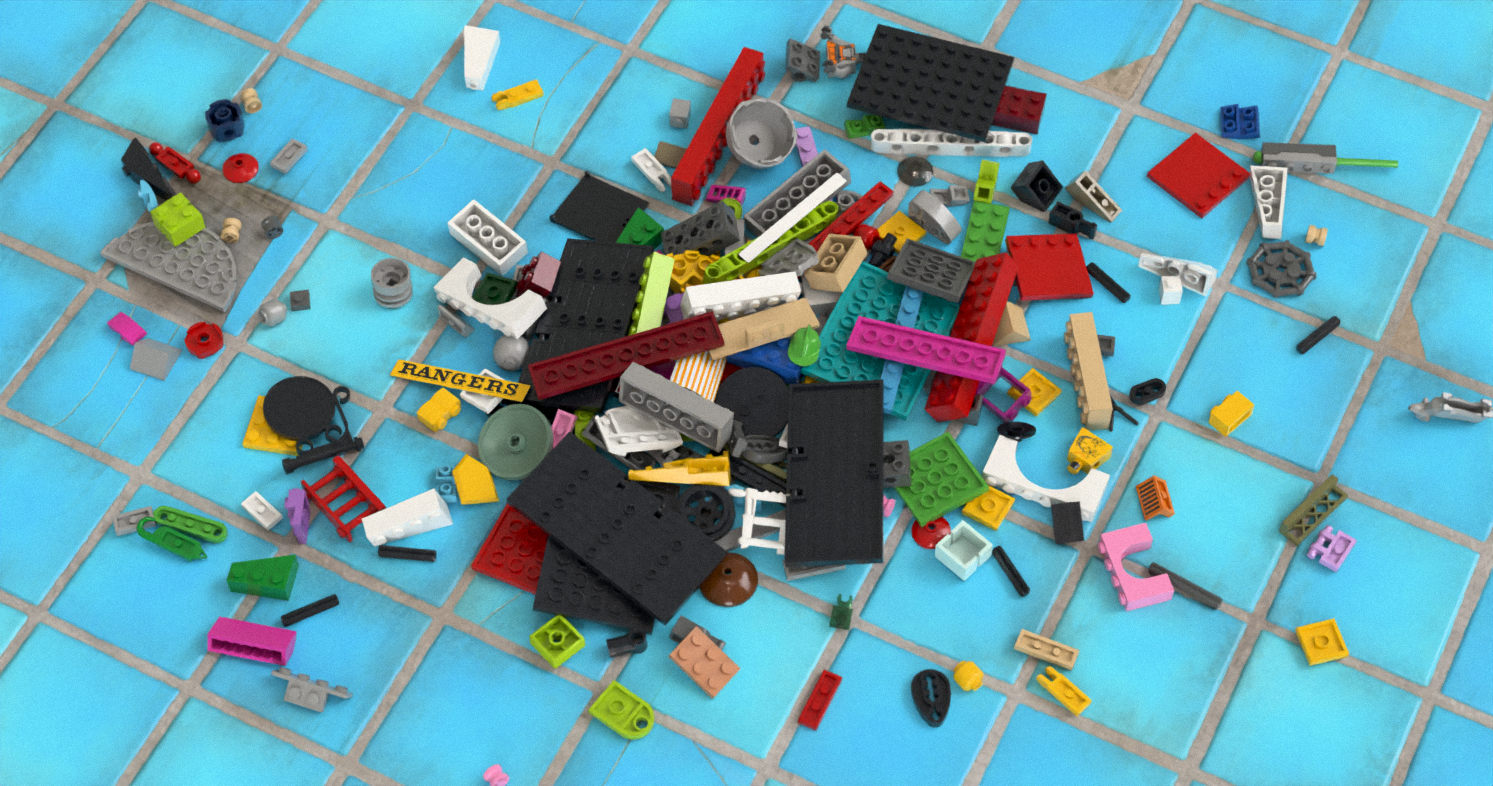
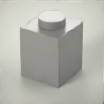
M673 98L669 114L670 126L688 128L691 115V101Z

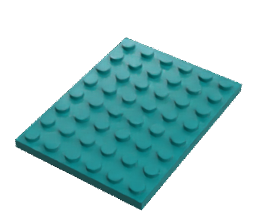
M862 261L844 292H842L819 335L821 347L817 361L810 366H803L801 373L819 382L880 380L885 359L847 350L846 345L858 316L895 324L906 285L894 283L892 280L887 279L888 272ZM923 292L914 329L948 336L961 305ZM904 364L891 415L904 421L907 420L931 369Z

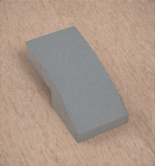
M949 185L948 189L930 188L928 192L945 207L963 205L970 201L967 186Z

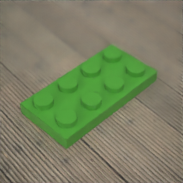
M980 201L973 202L961 257L976 262L979 258L1000 254L1010 207Z

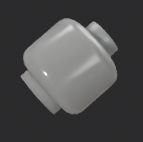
M272 299L260 306L258 318L262 324L272 327L285 320L287 308L284 303Z

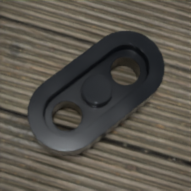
M1158 378L1137 384L1131 388L1129 399L1136 405H1143L1159 399L1165 394L1166 384Z

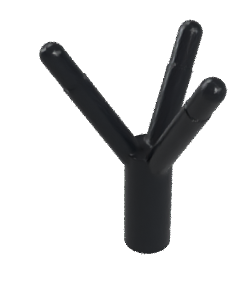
M1110 395L1113 410L1109 431H1113L1115 411H1118L1135 425H1138L1139 422L1117 406Z

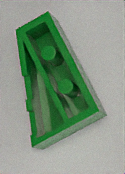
M638 207L616 243L653 246L655 249L663 243L661 232L664 231V228Z
M296 554L232 563L226 580L230 591L289 601L299 568Z

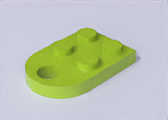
M615 680L611 682L588 709L590 715L627 739L643 738L650 733L654 726L652 707ZM639 721H646L648 724L645 728H638L636 726Z

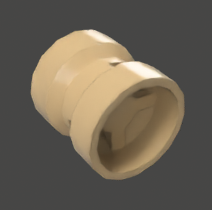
M248 88L241 92L240 99L247 113H256L262 108L261 100L258 98L255 89Z
M235 218L224 219L221 239L227 243L238 242L239 231L242 226L241 222Z
M1309 225L1305 242L1310 244L1315 242L1317 245L1324 247L1328 229L1323 227L1319 229L1315 225Z

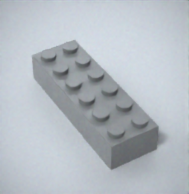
M824 149L743 216L746 228L757 238L760 237L834 174L838 173L847 181L820 204L831 200L852 182L850 170Z
M632 362L620 377L619 402L718 453L731 438L734 413L729 409L723 408L711 400L705 399L695 392L680 386L678 383L672 382L635 362Z

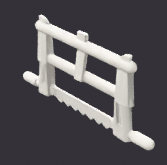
M730 488L727 491L730 496L745 497V512L742 514V537L738 539L741 549L748 548L749 546L777 549V554L784 555L786 520L756 517L755 511L757 500L786 503V496H790V494L787 493L785 495L782 492L777 494L774 491L770 493L767 490L758 492V490L746 488L745 491ZM753 524L780 527L779 540L751 538Z

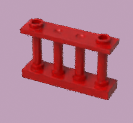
M338 455L332 459L334 464L333 471L311 486L304 479L301 481L302 490L306 491L308 500L311 499L337 528L336 532L342 539L345 537L350 543L353 541L350 531L362 523V518L384 510L386 506ZM342 476L345 480L344 484L323 499L315 493L336 477L340 478ZM349 489H353L356 492V496L334 512L327 506ZM360 502H365L368 505L367 510L346 525L339 519V517Z

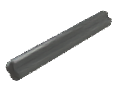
M1152 562L1149 566L1148 572L1150 574L1158 576L1167 573L1171 584L1176 588L1216 609L1220 607L1222 598L1155 562Z

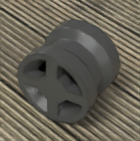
M268 216L261 222L265 235L269 239H275L283 233V228L276 216Z

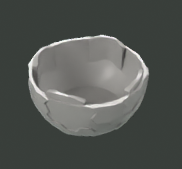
M756 98L743 101L736 107L726 125V141L731 153L742 164L752 168L766 169L781 164L796 145L797 133L794 122L788 110L775 100ZM749 138H756L757 145H752Z

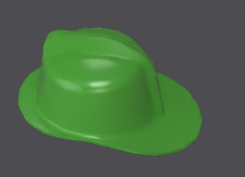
M808 324L807 328L798 329L790 340L788 357L796 365L810 366L818 359L821 341L819 340L818 333L811 329V325Z

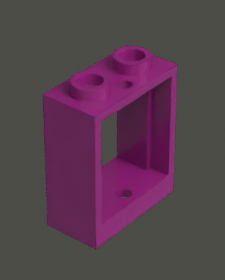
M1001 367L997 380L1001 377L1022 395L1005 413L984 396L982 405L1004 423H1007L1010 420L1013 421L1017 417L1018 411L1031 402L1032 394L1028 387ZM980 381L975 395H984L994 384Z

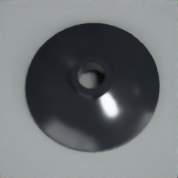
M1007 422L999 425L997 432L1006 438L1021 442L1022 439L1034 436L1036 428L1024 422Z

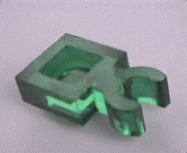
M839 594L837 597L838 606L833 605L829 627L849 630L853 609L850 608L853 598L849 596V600L843 602L841 600L842 594Z

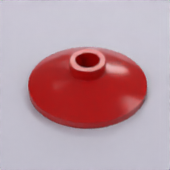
M246 153L230 156L222 167L225 178L233 183L248 182L257 175L259 170L256 158Z
M943 517L929 521L923 527L915 520L911 533L914 541L919 546L926 549H936V545L947 534H951V527Z

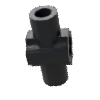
M887 233L882 241L878 240L873 244L870 252L872 258L868 264L879 268L883 262L893 256L895 251L893 246L897 241L893 234Z

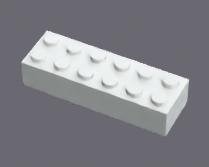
M796 272L690 286L685 289L680 307L684 319L713 311L716 321L721 319L734 320L738 317L751 315L796 301L799 298L801 289Z

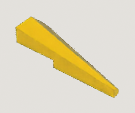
M723 451V455L712 457V454H707L705 458H687L663 463V467L656 469L647 466L645 470H629V480L729 486V451Z

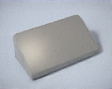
M442 305L438 306L439 317L466 338L475 330L450 308Z

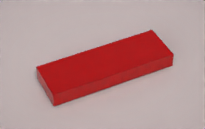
M825 669L823 670L798 718L799 724L817 731L843 677Z

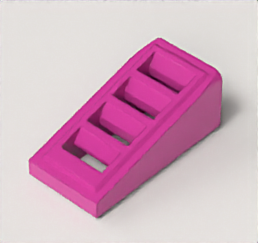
M711 185L706 201L717 204L722 199L733 198L742 206L746 197V188Z

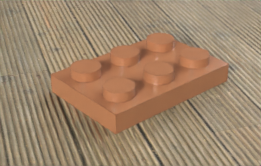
M697 626L668 655L712 699L740 670Z

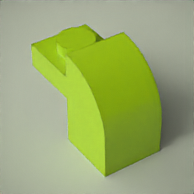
M982 159L973 200L991 204L998 180L999 162Z

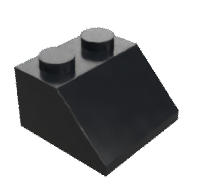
M1042 160L1028 163L1010 188L1021 202L1046 212L1063 186Z

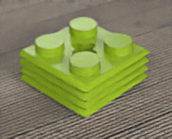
M561 615L554 616L529 636L530 644L554 669L585 646V638Z

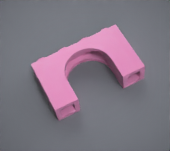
M1146 523L1103 533L1097 543L1099 553L1103 554L1105 558V568L1112 575V585L1118 590L1119 602L1121 605H1124L1126 612L1172 600L1174 593L1167 573L1139 579L1129 575L1122 567L1121 561L1127 555L1151 549L1153 538Z

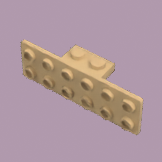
M802 298L718 324L725 346L709 350L708 352L712 360H716L792 336L798 329L807 328L808 324L811 325V329L819 327V321L807 299Z

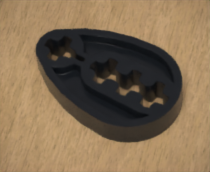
M933 669L923 670L916 674L912 680L911 695L913 703L922 719L929 726L937 728L943 725L948 715L951 699L950 682L940 671ZM926 677H930L932 680L931 686L934 689V702H931V699H929L930 691L927 689L928 681ZM934 710L937 717H939L938 720H935L934 717H932Z

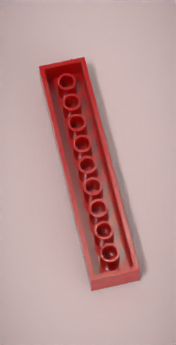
M743 47L671 177L672 200L689 206H693L695 200H699L702 187H706L708 176L714 172L717 160L721 159L724 147L728 146L726 141V125L730 116L740 103L751 100L752 96L756 95L759 83L764 81V53Z
M1007 252L976 260L950 337L992 346L1019 265ZM938 371L924 409L937 422L968 417L980 381Z

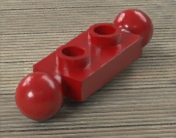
M158 142L150 144L149 153L152 156H156V162L181 180L186 176L188 182L192 184L200 181L201 174L190 161L169 146L163 150V146Z

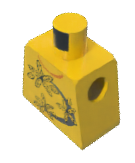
M1082 427L1068 451L1067 460L1070 462L1067 467L1068 471L1073 475H1076L1080 470L1089 474L1091 468L1096 470L1110 459L1113 446Z

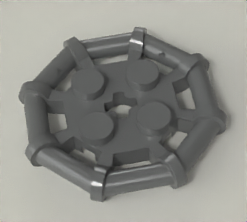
M1285 240V242L1261 243L1256 252L1246 262L1252 277L1251 283L1272 294L1274 298L1304 294L1307 286L1312 280L1316 279L1317 273L1314 271L1311 262V254L1289 243V240ZM1283 249L1282 252L1279 253H1271L1270 251ZM1262 255L1266 257L1263 262L1258 261ZM1304 263L1306 271L1301 270L1300 264ZM1279 267H1281V268H1284L1285 270H1284V272H1281L1280 270H1277V269H1278ZM1257 269H1261V271H1262V275H1261V276L1258 274V270H1257ZM1302 278L1303 281L1298 284L1296 280Z

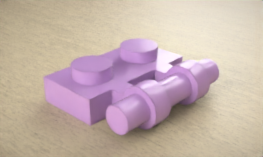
M1326 525L1324 530L1319 532L1316 542L1310 545L1307 557L1314 559L1316 555L1322 556L1319 563L1337 573L1357 540L1340 530L1335 536L1331 533L1333 528ZM1325 542L1330 543L1328 548L1323 547Z

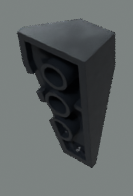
M134 138L121 158L123 164L121 169L125 176H130L139 185L140 180H144L151 187L154 194L166 201L177 195L167 179L162 177L158 166L155 163L152 164L148 157L149 153L137 138Z

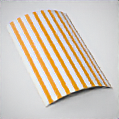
M706 351L676 360L670 381L676 382L680 386L688 388L714 403L727 362V356L712 360L709 352Z

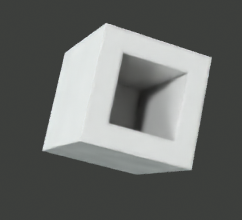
M1162 276L1159 285L1161 305L1180 304L1183 292L1180 276Z

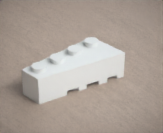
M1250 165V182L1262 238L1281 239L1288 168Z
M434 488L362 518L367 539L374 547L453 524L447 503Z

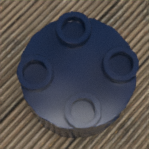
M228 99L218 100L210 105L208 111L206 110L205 118L209 132L216 141L223 142L243 135L244 119L241 108L236 102L234 104Z

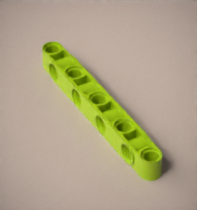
M826 201L816 206L749 263L739 253L756 239L721 257L706 267L703 285L732 281L761 265L798 238L804 241L819 233L835 221L838 211L837 204L832 201Z

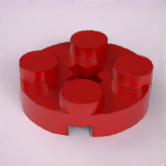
M199 322L192 325L188 329L184 340L187 350L199 359L215 354L224 346L222 331L214 323L211 325L206 324V322ZM202 337H204L205 339L209 338L207 339V341L201 342Z

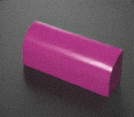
M219 616L207 634L208 651L286 666L294 650L297 631Z

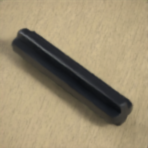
M1094 262L1087 265L1088 273L1122 303L1129 301L1131 295Z
M1332 316L1302 340L1296 347L1297 351L1300 354L1306 353L1340 325V319L1337 316Z
M380 545L378 548L379 557L435 562L437 558L436 550Z
M1001 546L993 548V556L1021 597L1028 595L1030 588Z
M332 594L282 615L281 621L287 627L339 605V600L336 594Z

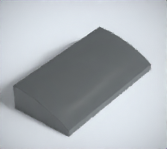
M596 416L592 417L583 430L582 435L633 471L645 470L647 466H651L653 469L657 463V460L645 451L627 452L626 456L609 452L594 420Z

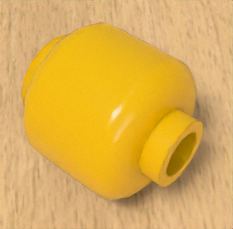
M964 660L954 668L953 678L964 691H976L982 686L984 674L973 661L966 662Z

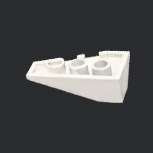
M1141 253L1138 264L1139 267L1161 277L1180 276L1183 287L1205 297L1215 282L1218 271L1212 266L1201 262Z

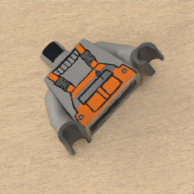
M824 26L820 34L822 39L828 38V41H826L827 60L822 64L825 67L824 72L828 74V78L839 77L841 79L855 74L856 64L863 63L866 53H856L854 43L840 39L835 34H832L831 27Z

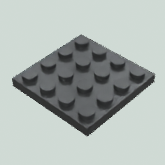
M906 239L888 273L887 279L892 280L894 283L910 286L915 290L927 292L932 296L945 298L949 302L959 303L976 262Z

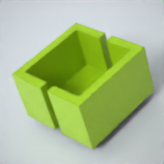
M181 192L150 211L154 225L163 235L165 234L166 238L175 247L206 228L202 214L191 205L190 201Z

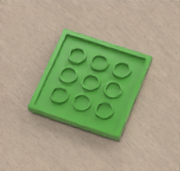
M949 432L912 450V486L893 487L921 527L925 526L927 522L934 521L989 491L987 483Z

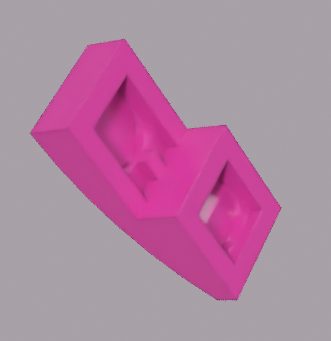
M123 312L118 313L107 322L110 329L120 334L122 339L132 346L147 335L141 326Z

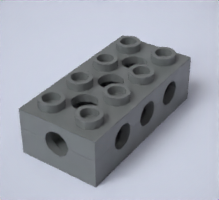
M723 201L661 232L665 255L673 253V255L683 254L686 250L699 251L701 255L710 256L740 241L735 212Z
M908 440L884 442V488L912 486L911 451Z

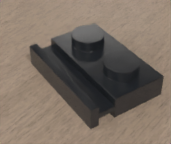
M1080 501L1051 504L1055 543L1085 541Z

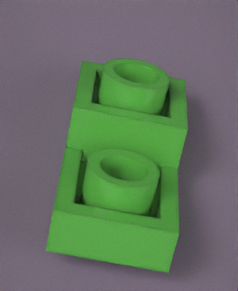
M874 114L864 115L862 120H845L844 123L848 139L869 136L874 130L885 129L882 117Z

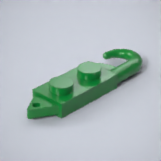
M144 517L137 524L138 535L156 544L158 547L191 562L195 559L208 558L201 547V542L166 526L160 527L153 534L145 531L143 525L147 521H155L153 517Z

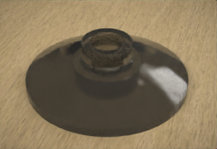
M912 156L905 158L899 163L897 175L906 185L922 186L932 179L933 167L928 160Z

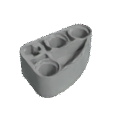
M921 190L909 202L908 217L943 243L950 244L961 233L962 228L951 212L927 191Z

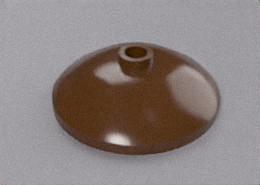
M728 552L727 557L699 587L700 591L709 602L722 607L741 605L748 601L757 589V570L746 557Z

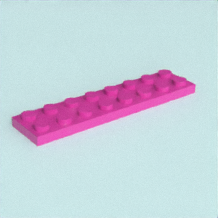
M858 316L846 345L847 350L991 384L996 383L1006 356L1005 349Z

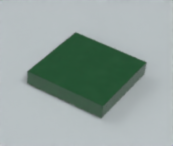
M486 273L472 299L485 305L507 303L516 291L518 281Z

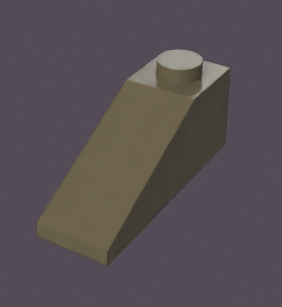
M1086 170L1075 176L1065 187L1077 202L1110 223L1122 211Z

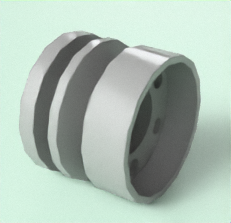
M386 258L373 266L371 281L376 302L386 308H398L408 303L413 295L408 265L400 259Z

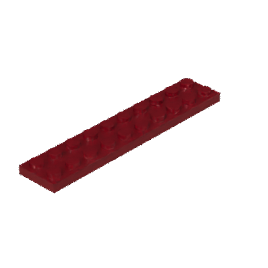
M712 311L529 364L528 369L538 400L620 377L632 362L642 365L647 369L723 347L725 342Z

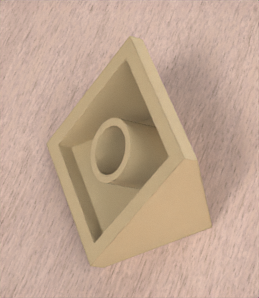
M1007 301L993 346L1031 340L1021 307Z

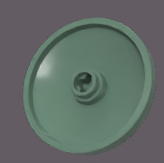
M513 404L503 407L491 415L482 427L478 440L480 459L488 470L499 478L506 480L526 478L552 451L553 430L548 419L532 406Z

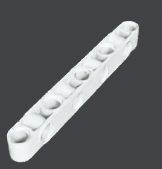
M877 129L871 134V149L875 153L1024 157L1030 154L1032 137L1028 133L989 131L986 143L938 130Z

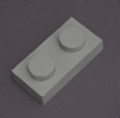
M292 138L270 162L271 167L286 175L308 151L307 146Z
M152 506L112 516L116 535L120 536L136 532L137 524L142 518H154ZM147 521L143 525V529L156 526L155 521Z

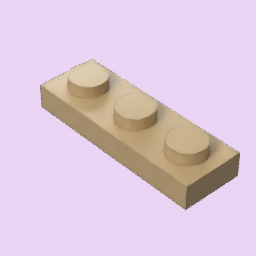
M1021 629L1014 647L1015 650L1071 671L1079 654L1078 649Z

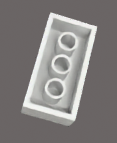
M474 199L448 222L450 235L501 276L505 275L528 253L526 241Z

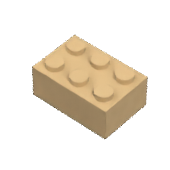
M828 234L817 252L819 263L809 267L804 272L811 289L844 292L868 253L861 237Z

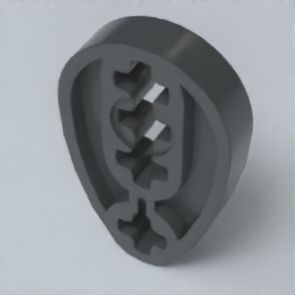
M764 435L745 436L747 446L745 451L741 452L746 459L761 464L781 462L787 460V454H791L787 448L779 446L780 438Z

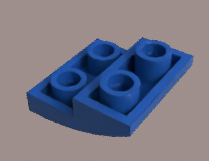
M1239 104L1222 106V137L1231 139L1260 138L1258 105L1239 108Z

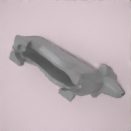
M1445 392L1442 393L1441 397H1434L1430 402L1425 397L1421 403L1411 404L1408 407L1415 414L1416 418L1426 422L1430 421L1431 416L1473 423L1493 418L1492 400L1481 399L1480 402L1472 403L1458 397H1452V394Z

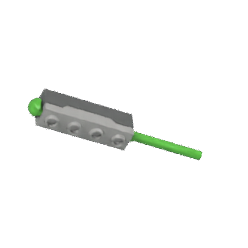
M1263 142L1261 151H1256L1253 154V161L1256 164L1288 168L1287 172L1334 174L1336 166L1398 167V160L1336 158V145Z

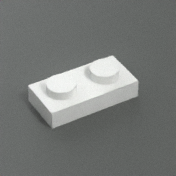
M256 491L241 503L242 507L266 530H270L283 519L282 514Z

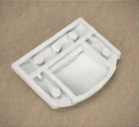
M629 406L607 410L604 416L599 418L597 415L594 419L608 451L616 455L626 456L627 452L661 449L662 453L683 444L678 431Z

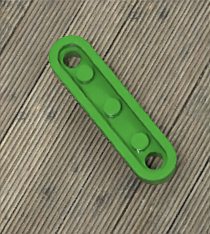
M160 506L153 512L155 523L161 527L166 526L177 532L213 543H221L228 536L226 526L218 521L168 506Z

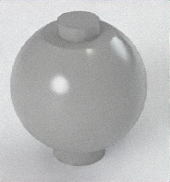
M504 335L496 341L493 347L494 361L505 371H518L525 364L530 346L522 336L516 339L511 335L509 337Z

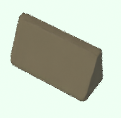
M660 141L654 157L660 164L676 169L687 149Z

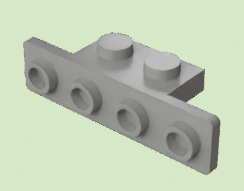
M280 667L278 670H272L271 675L289 680L284 701L318 712H324L329 693L342 698H351L353 693L347 691L348 688L339 685L332 687L328 685L329 682L317 679V681L310 680L309 675L302 673L295 675L291 673L292 670Z

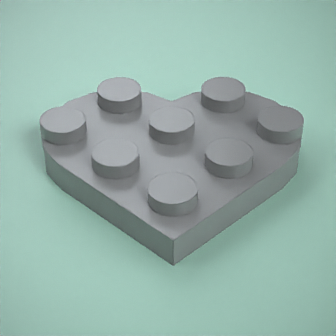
M797 238L761 264L763 268L758 270L760 276L796 272L797 277L804 273V270L819 263L818 254L813 246Z

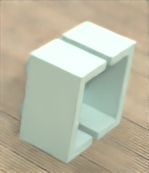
M962 520L951 531L950 535L947 534L936 545L935 557L965 581L976 571L977 566L980 567L991 557L993 544Z

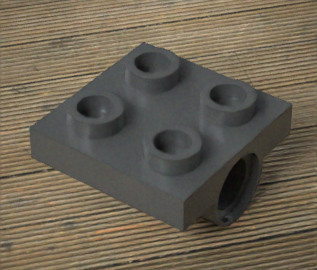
M790 38L786 43L785 70L792 72L791 76L794 81L802 82L809 79L816 82L819 79L820 51Z

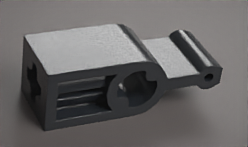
M1057 201L1050 212L1048 224L1070 234L1080 232L1088 236L1089 239L1095 238L1097 224L1084 220L1083 214L1080 211Z

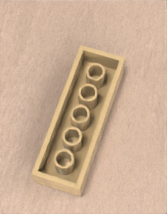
M1093 313L1070 314L1069 321L1065 324L1064 342L1069 347L1067 348V357L1072 362L1070 364V372L1075 377L1073 381L1074 391H1078L1077 406L1078 408L1081 407L1082 411L1080 412L1081 424H1084L1085 429L1088 431L1109 429L1113 407Z

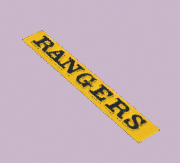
M398 359L390 373V376L519 402L524 400L531 386Z

